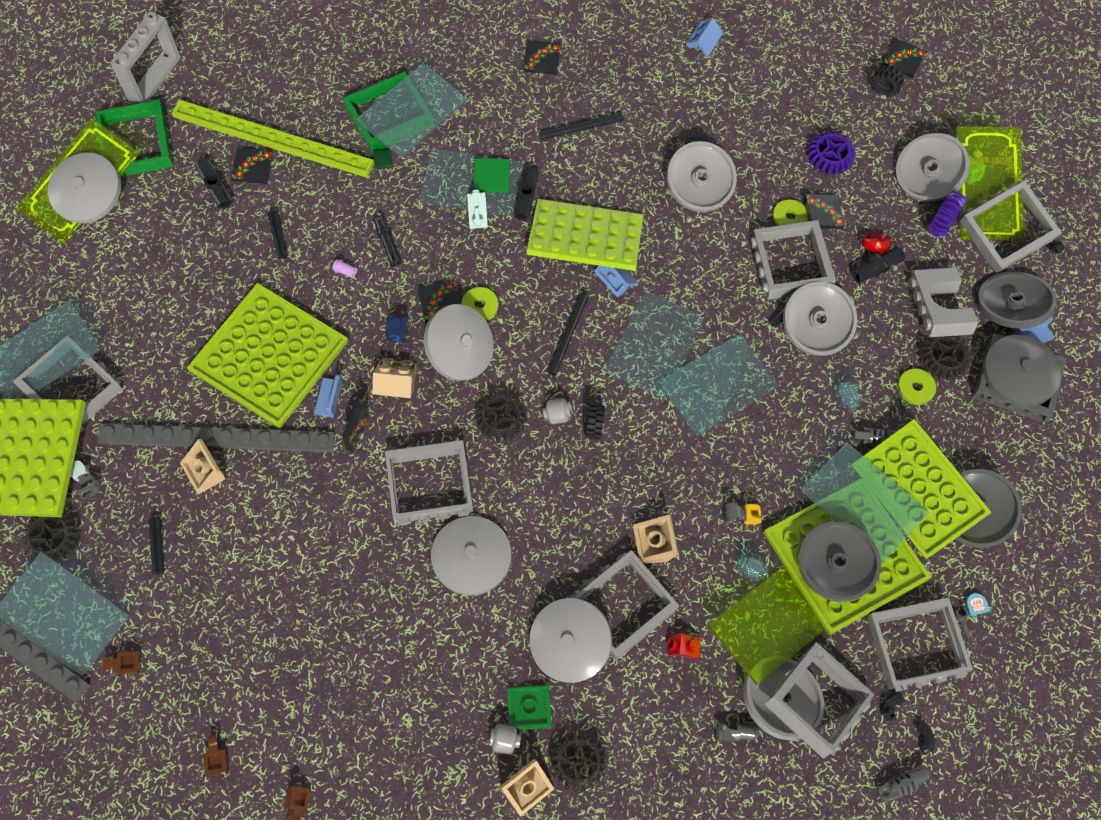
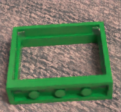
M406 72L396 74L389 79L380 81L375 85L366 87L343 98L344 108L371 154H373V151H380L434 127L432 114ZM405 85L423 116L371 137L354 107Z
M160 100L96 112L97 120L94 122L95 126L106 136H108L107 124L155 115L161 156L128 162L119 172L120 177L173 167L165 113ZM99 133L96 134L97 141L101 148H98L99 155L112 163L109 140ZM123 164L114 165V167L118 171Z

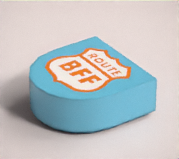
M974 593L967 597L965 606L969 616L990 611L985 597L981 594Z

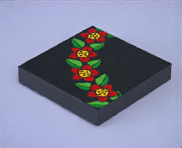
M896 38L882 65L886 67L891 65V68L897 67V71L900 69L901 74L903 73L905 76L913 79L927 51Z
M527 41L524 72L557 75L561 44Z
M237 148L231 180L267 184L273 152Z
M806 194L803 197L808 221L818 220L820 228L823 229L844 228L845 223L838 195Z
M454 281L417 288L425 323L439 309L459 304Z
M360 403L356 405L342 435L346 449L350 452H354L369 420L365 405Z

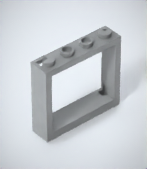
M150 11L110 62L128 101L133 104L148 102L181 58L165 17ZM157 34L163 51L137 85L130 69Z
M1025 180L1019 184L1017 182L1013 183L1004 193L1003 191L996 193L990 201L987 199L978 204V208L974 210L973 208L968 209L963 213L964 216L959 221L996 273L1040 249L1062 234ZM1018 192L1047 234L1008 257L1001 259L973 218Z
M818 220L754 230L753 237L750 238L751 247L755 248L754 259L756 263H759L758 274L759 278L763 279L762 289L766 292L768 300L790 297L797 289L812 282H828L835 285L836 279ZM810 234L822 277L774 285L763 241Z
M68 335L13 381L30 399H42L29 386L73 350L109 384L108 387L85 406L81 425L123 390L119 385L121 381L114 374L110 376L107 373L109 370L103 363L97 364L94 361L96 357L89 350L85 352L82 349L84 346L77 339L73 341Z
M463 440L385 451L394 524L408 525L410 521L415 520L424 523L430 521V518L436 517L439 520L450 518V515L465 517L470 512H473ZM459 454L466 504L399 513L394 463Z
M632 550L627 554L623 553L618 556L617 562L614 565H607L602 569V574L598 578L592 577L586 582V587L582 591L578 589L570 596V598L586 599L626 565L630 564L666 605L664 609L617 648H614L612 645L610 655L615 661L621 658L679 608L677 602Z
M949 598L871 613L866 617L888 689L895 688L896 692L907 690L908 685L915 684L916 688L928 685L927 681L934 680L935 684L948 681L947 677L954 676V679H961L967 677L966 673L973 670ZM940 611L958 668L896 681L879 623Z
M816 642L805 652L764 705L824 759L830 754L834 756L841 748L839 743L845 741L850 736L852 731L849 729L852 726L855 727L862 719L860 714L870 708L869 702L875 694ZM811 662L815 663L857 701L828 742L782 700Z

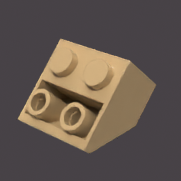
M391 358L380 359L373 372L372 394L411 398L418 363H413L410 360L394 361Z

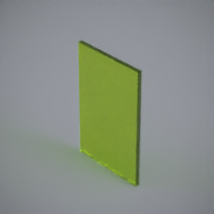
M785 567L781 568L708 624V627L756 685L825 630Z

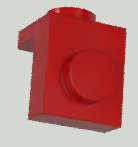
M684 633L669 635L667 655H680L698 659L700 657L701 638Z

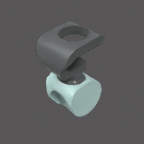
M74 461L70 477L75 481H79L80 485L84 487L76 493L81 498L87 499L100 490V482L90 475L89 470L82 462Z

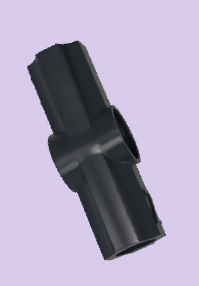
M209 159L199 160L195 168L219 209L229 208L233 201Z
M532 167L524 169L514 217L522 221L529 220L539 177V171Z
M896 246L882 254L877 253L862 265L852 269V277L859 284L874 276L879 277V274H885L891 267L905 260L904 251L901 247Z

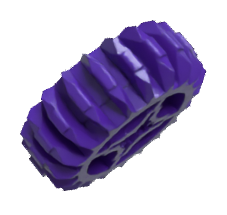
M829 130L826 134L821 132L819 136L816 135L810 142V147L808 148V159L811 160L810 165H815V170L820 168V173L827 171V176L831 172L834 176L837 173H844L854 162L856 153L855 147L852 146L853 141H848V137H842V133L840 135L836 134V131L833 134ZM822 146L823 152L820 153L819 148ZM841 153L844 154V159L840 158Z
M951 191L932 220L928 231L935 237L944 238L966 204L967 197L963 196L960 192Z

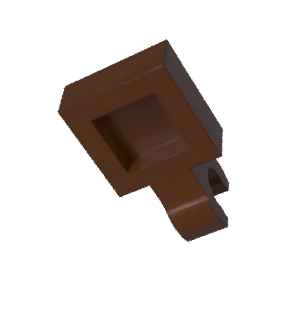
M139 651L117 652L116 659H102L101 668H104V670L116 669V674L118 675L139 674L141 653Z
M209 736V752L203 753L205 776L228 772L227 753L225 749L220 750L219 736Z
M288 786L284 809L290 810L284 820H301V812H307L311 789Z

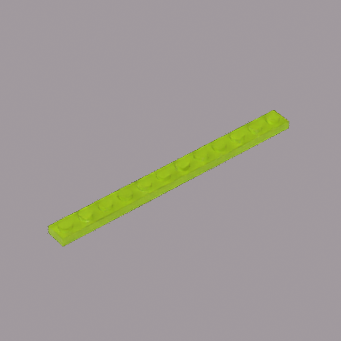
M179 100L172 112L174 118L366 178L369 177L374 166V160L186 101Z

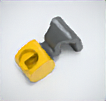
M728 503L723 508L725 526L729 525L736 518L737 520L743 519L745 524H760L762 522L759 505L746 504L742 509V507L734 503Z

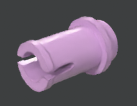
M342 259L336 260L333 264L335 273L340 272L352 279L358 270L357 267L344 263Z

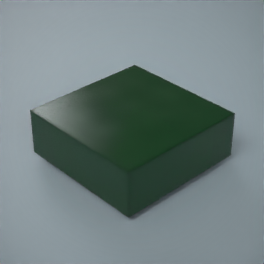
M391 150L373 151L375 169L393 168Z

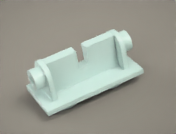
M473 190L472 194H467L470 229L488 228L485 193Z

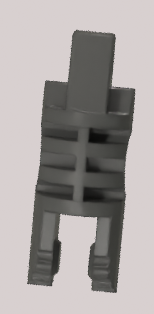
M864 427V432H853V439H863V444L879 445L889 438L890 434H894L898 430Z
M926 768L917 769L913 772L908 771L889 780L879 787L876 792L882 802L901 798L918 790V787L929 779L930 773Z

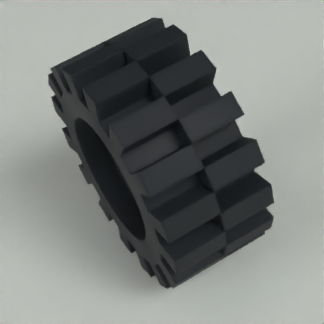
M882 65V68L879 66L871 79V87H873V91L877 90L876 93L886 94L887 97H890V95L894 97L899 94L903 86L904 74H900L901 70L897 71V67L891 68V65H888V67Z
M589 404L585 438L601 440L605 414L604 405Z

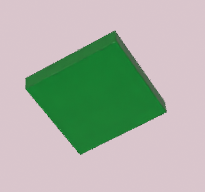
M475 158L473 190L509 193L510 159Z
M549 685L507 688L510 726L516 727L517 730L552 728Z

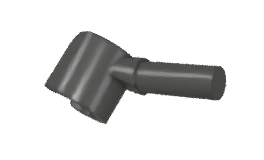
M963 608L961 610L963 616H960L958 610H956L954 614L956 620L962 626L965 637H971L965 620L968 616L967 609Z

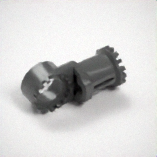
M736 722L735 729L732 730L731 728H725V730L724 728L722 730L717 728L716 741L728 740V743L740 741V739L753 740L754 743H757L759 727L756 723L754 725H745Z

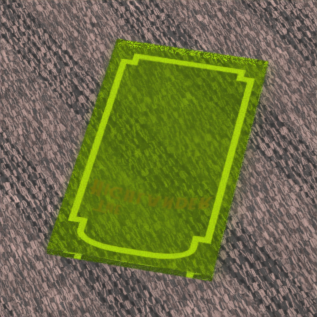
M92 118L16 207L18 212H21L57 239L60 244L67 242L82 223L66 220L50 204L48 184L51 175L58 165L76 154L95 153L111 162L121 177L140 154L137 149L131 147Z
M956 127V139L964 145L970 159L968 178L960 190H958L963 196L967 197L966 204L959 214V221L963 218V213L968 209L973 208L974 210L978 208V204L986 199L990 201L996 193L1007 191V188L1013 183L1017 182L1019 184L1023 182L1020 128ZM1018 192L973 218L988 240H1025L1023 199ZM959 222L960 240H972Z

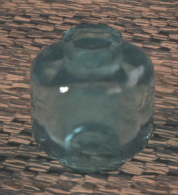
M848 381L837 386L838 389L834 393L840 407H847L850 410L859 406L858 402L862 401L863 395L857 383Z
M748 552L745 555L742 554L737 562L740 576L757 582L768 573L765 558L752 552Z

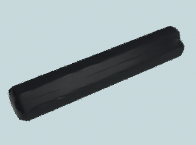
M276 210L269 211L268 218L278 259H285L288 255L279 217Z
M159 517L149 518L152 574L162 575L164 574L161 519Z

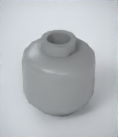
M564 398L548 400L546 407L543 408L544 418L548 419L551 424L568 422L569 417H572L570 402H567Z
M498 724L495 729L491 728L489 746H492L494 752L512 754L514 749L520 746L521 735L517 734V729L514 726Z

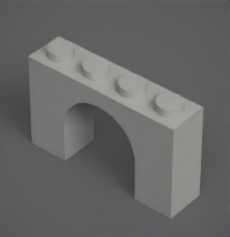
M957 268L914 270L912 277L909 278V288L913 291L914 302H917L919 315L922 316L924 329L927 330L929 337L974 334L978 320L973 308L947 309L936 304L931 298L934 295L955 294L958 292L962 280Z

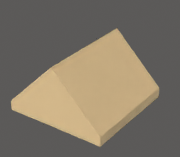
M198 439L180 464L197 494H200L225 480V477L203 440Z
M671 515L633 525L639 560L643 564L668 562L679 554Z
M534 759L502 784L500 789L521 817L553 791L554 787L538 762Z

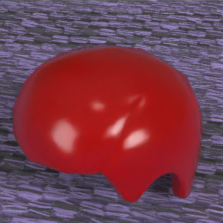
M867 232L862 238L863 247L874 254L886 251L891 242V237L875 232Z

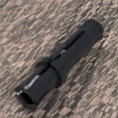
M378 215L379 220H377V217H374L373 222L375 223L378 231L377 236L381 239L390 266H396L395 262H397V265H400L401 260L391 238V230L387 227L384 216Z

